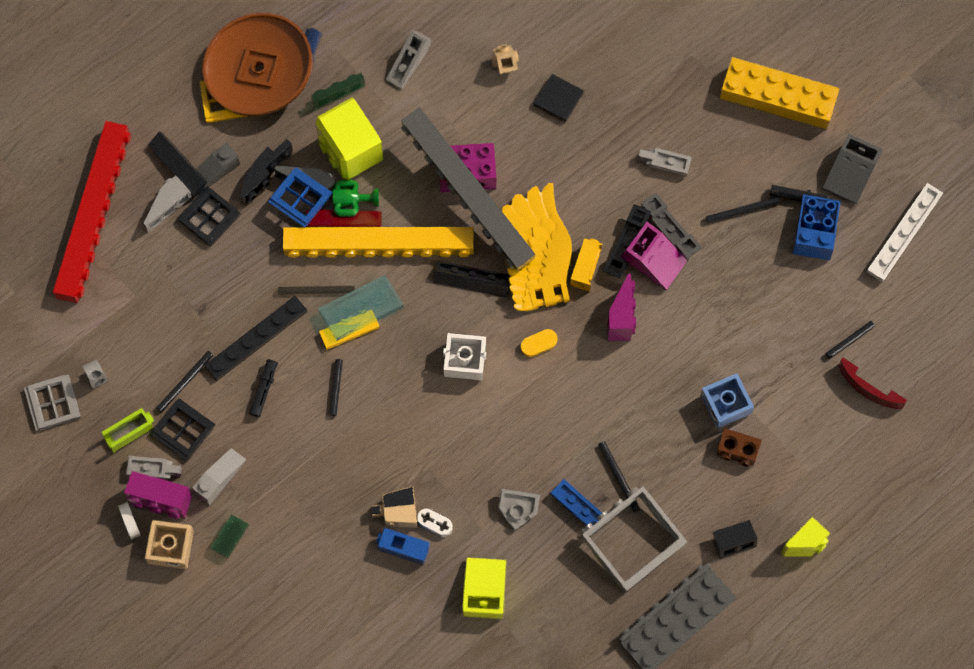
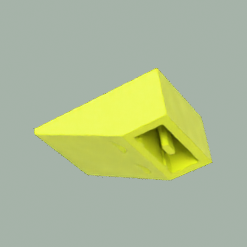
M467 558L463 603L464 617L503 619L506 560Z

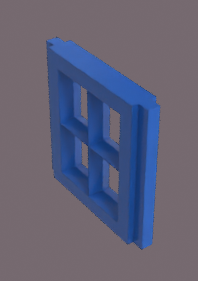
M295 168L272 195L268 203L305 228L330 198L332 192L298 168ZM294 180H297L306 187L300 195L289 188ZM309 189L320 196L314 205L303 198ZM286 190L297 197L292 205H289L280 198ZM300 200L311 207L306 216L295 209Z

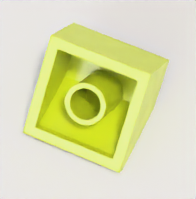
M812 517L785 544L781 555L784 557L812 556L815 552L819 554L829 542L827 538L830 533Z

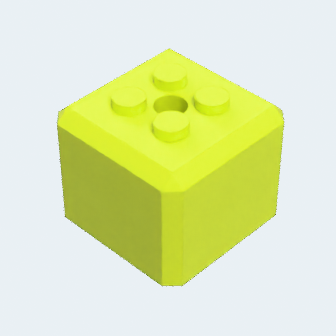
M354 98L344 101L317 117L316 130L318 142L320 143L319 147L324 154H327L329 163L333 168L337 169L343 179L349 180L383 160L380 137Z

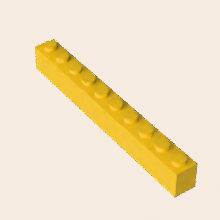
M473 227L283 228L284 256L291 258L306 255L310 258H315L318 255H325L329 258L336 257L337 255H344L349 258L356 255H363L364 257H374L375 255H382L383 257H393L394 255H401L402 257H412L413 255H420L422 257H431L432 255L468 257L473 255Z

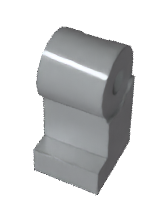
M97 359L82 366L93 389L108 382Z

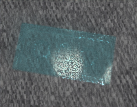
M386 275L318 308V311L334 338L338 341L402 309L404 304Z

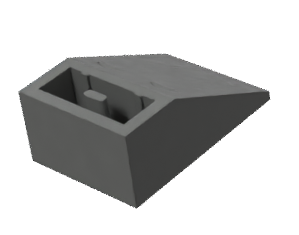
M848 134L822 189L857 204L883 149Z

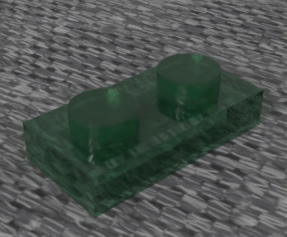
M231 514L211 549L229 559L249 524Z

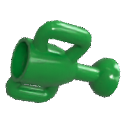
M337 181L333 189L334 213L340 217L355 216L359 209L357 204L365 201H371L373 205L379 207V188L374 189L371 194H359L357 192L359 185L356 181ZM341 187H353L352 190L340 189ZM351 206H352V208H353V209H340V208H347V207H351Z

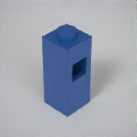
M384 528L383 533H379L376 544H379V551L424 565L430 548V542Z

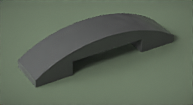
M657 193L641 202L643 208L651 211L649 218L656 228L665 235L683 257L688 259L702 249V246L691 233L688 235L667 210V205Z

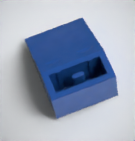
M803 194L793 254L830 261L834 250L841 201Z

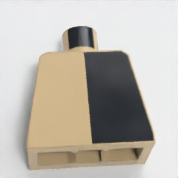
M413 486L383 494V505L372 506L373 517L385 516L386 526L417 527Z

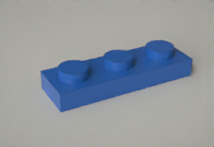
M565 479L551 492V496L585 526L589 523L594 525L599 521L597 517L602 512Z

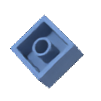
M737 373L708 385L701 390L700 396L717 429L746 417L753 412L754 406Z

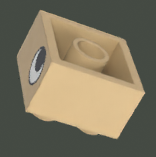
M152 520L145 557L147 563L187 569L194 533L192 526Z

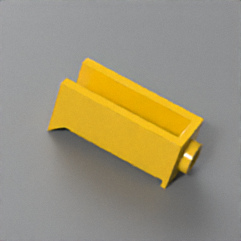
M584 238L571 276L570 286L590 292V283L603 245L598 240Z

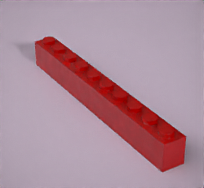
M105 121L53 290L56 299L78 303L79 298H82L85 288L83 285L90 275L89 265L94 261V249L100 242V229H103L106 219L104 216L106 211H109L111 205L109 199L116 189V177H119L121 173L120 163L121 160L124 161L126 156V143L129 144L131 140V133L127 125Z

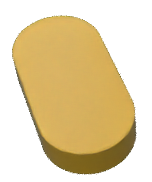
M546 329L525 338L521 343L522 353L527 357H534L554 348L557 344V334L553 330Z

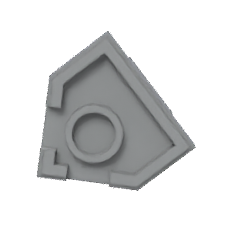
M501 489L498 508L512 528L516 530L537 515L540 495Z

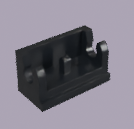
M750 520L713 531V542L719 558L757 547V536Z

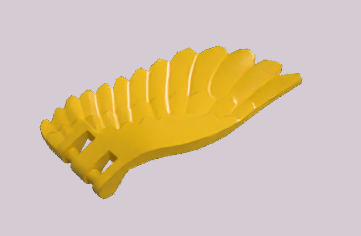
M548 183L542 192L539 191L537 186L532 187L527 192V199L522 194H516L512 199V205H505L502 208L503 214L536 254L535 259L518 272L515 268L507 269L508 274L511 276L509 282L511 284L510 291L513 294L512 300L516 303L514 308L517 311H531L538 309L540 306L549 307L557 305L558 302H570L566 281L572 254L571 237L557 213L553 183ZM560 287L561 294L555 295L554 288ZM542 290L543 298L536 299L535 292Z

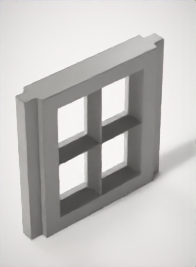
M69 374L24 388L36 431L81 418ZM61 384L64 397L54 400L50 387ZM47 388L50 402L40 404L36 391ZM65 401L69 414L58 417L55 404ZM51 405L55 418L44 421L41 408Z

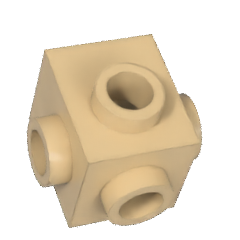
M500 45L497 49H493L494 56H491L492 65L497 68L500 74L518 70L517 51L512 49L511 45Z

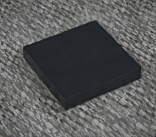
M551 74L535 100L534 106L567 122L583 96L584 90Z

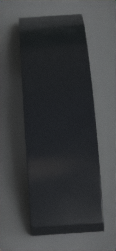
M633 205L603 272L621 279L629 263L620 256L640 228L648 221L651 211L638 205Z

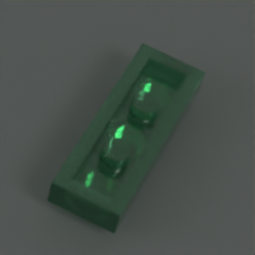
M362 73L352 74L344 81L335 82L324 90H317L311 95L312 104L315 109L365 87L364 76Z

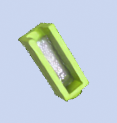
M140 408L102 431L103 438L114 454L118 449L151 429L153 430L152 422H154V419L149 412L145 413L143 408Z

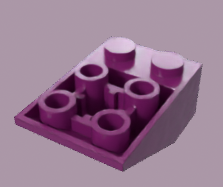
M648 222L640 228L620 256L665 290L669 288L687 262L665 235Z
M631 274L627 275L609 310L607 321L608 341H631L632 334H635L636 317H633L634 310L636 309V300L634 298L635 280H631Z

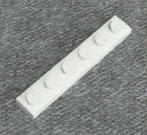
M928 183L925 185L867 270L868 274L881 282L885 280L941 198L943 192Z

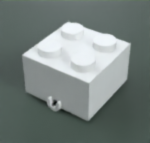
M448 333L447 344L443 354L445 356L444 377L482 380L484 360H486L487 354L485 352L486 337Z

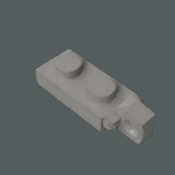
M659 148L650 149V151L640 149L638 156L639 161L647 163L646 165L651 166V168L686 177L692 158Z
M129 456L126 476L130 477L131 472L135 471L166 480L170 479L171 476H181L182 468L181 466L172 465L173 462L167 459Z

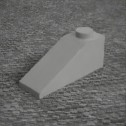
M411 31L386 80L402 89L425 57L433 40L418 31Z
M177 176L167 179L160 188L144 222L148 233L192 199L190 190Z
M231 448L192 487L194 494L210 505L247 460Z

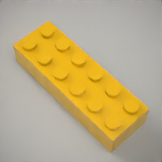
M732 57L720 99L827 130L840 88Z

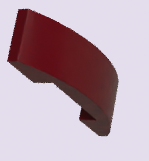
M842 357L838 367L847 382L857 392L879 405L894 409L904 408L908 400L893 390L888 395L884 394L857 376L856 373L859 367Z

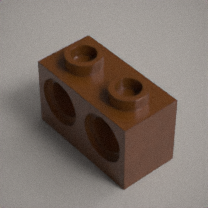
M724 428L716 455L726 461H738L740 465L745 467L754 466L762 440ZM731 443L734 448L731 450L726 449L724 444ZM748 448L753 454L746 455L743 453V449Z

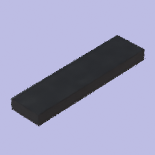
M159 131L150 141L148 146L181 180L190 190L191 194L197 196L208 183L163 132Z

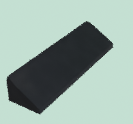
M437 261L433 283L507 297L510 286L509 278L511 276Z

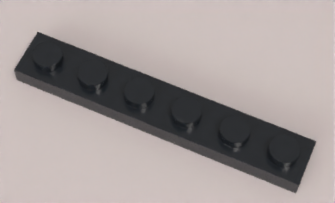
M294 296L207 362L205 368L218 381L307 313V309Z

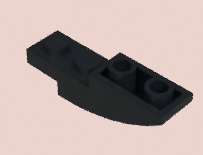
M286 139L274 151L267 147L254 161L245 177L240 197L244 205L252 202L257 197L258 192L262 189L265 190L272 181L270 172H274L276 166H279L283 160H287L292 155L293 147L290 141Z

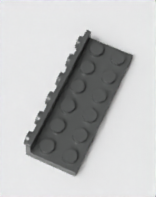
M709 563L705 566L701 564L694 571V576L690 579L686 577L679 583L680 588L676 591L673 589L664 596L665 600L661 604L659 602L655 603L649 609L651 612L647 616L641 615L634 622L636 625L633 628H626L620 633L619 636L621 638L618 643L641 669H656L737 599L712 571Z

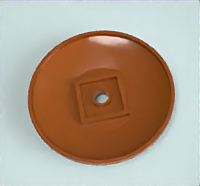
M271 13L245 15L225 25L211 40L203 60L204 81L212 97L223 108L245 116L270 114L289 105L305 88L312 71V50L303 31L289 19ZM258 65H264L263 70L255 71Z

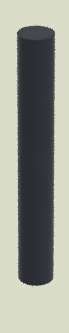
M872 321L866 323L825 353L829 359L834 357L875 327Z
M341 359L335 360L329 411V415L334 417L337 416L343 366V360Z

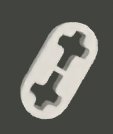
M128 502L119 505V510L131 540L141 536Z
M423 509L418 513V523L421 527L441 537H447L451 534L452 523L448 518L430 509ZM427 514H429L430 519L434 522L432 523L427 520L424 523L422 515L426 516ZM436 523L440 525L447 523L448 530L440 531V526L436 525Z

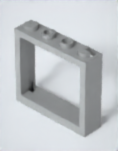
M644 486L639 490L635 487L628 492L627 495L629 497L625 501L622 499L618 500L612 505L614 509L610 513H607V511L603 512L597 517L599 521L594 525L589 523L582 529L584 533L579 536L623 592L628 591L687 543L686 539ZM640 497L674 542L624 581L589 536Z

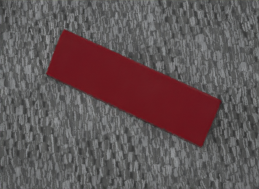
M319 210L306 227H381L382 212L358 211L355 216L340 217L334 213V210Z

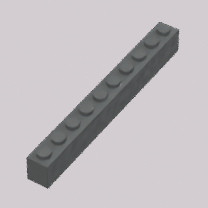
M418 107L401 120V129L407 137L410 135L413 138V145L418 151L422 150L424 152L426 162L430 166H435L437 169L435 171L441 180H446L449 184L447 188L453 195L457 194L463 209L466 210L468 208L472 213L470 215L471 219L476 225L480 224L483 227L482 232L488 240L491 238L495 244L493 246L499 254L503 253L505 255L507 265L511 269L515 268L518 272L535 259L536 254L421 108Z

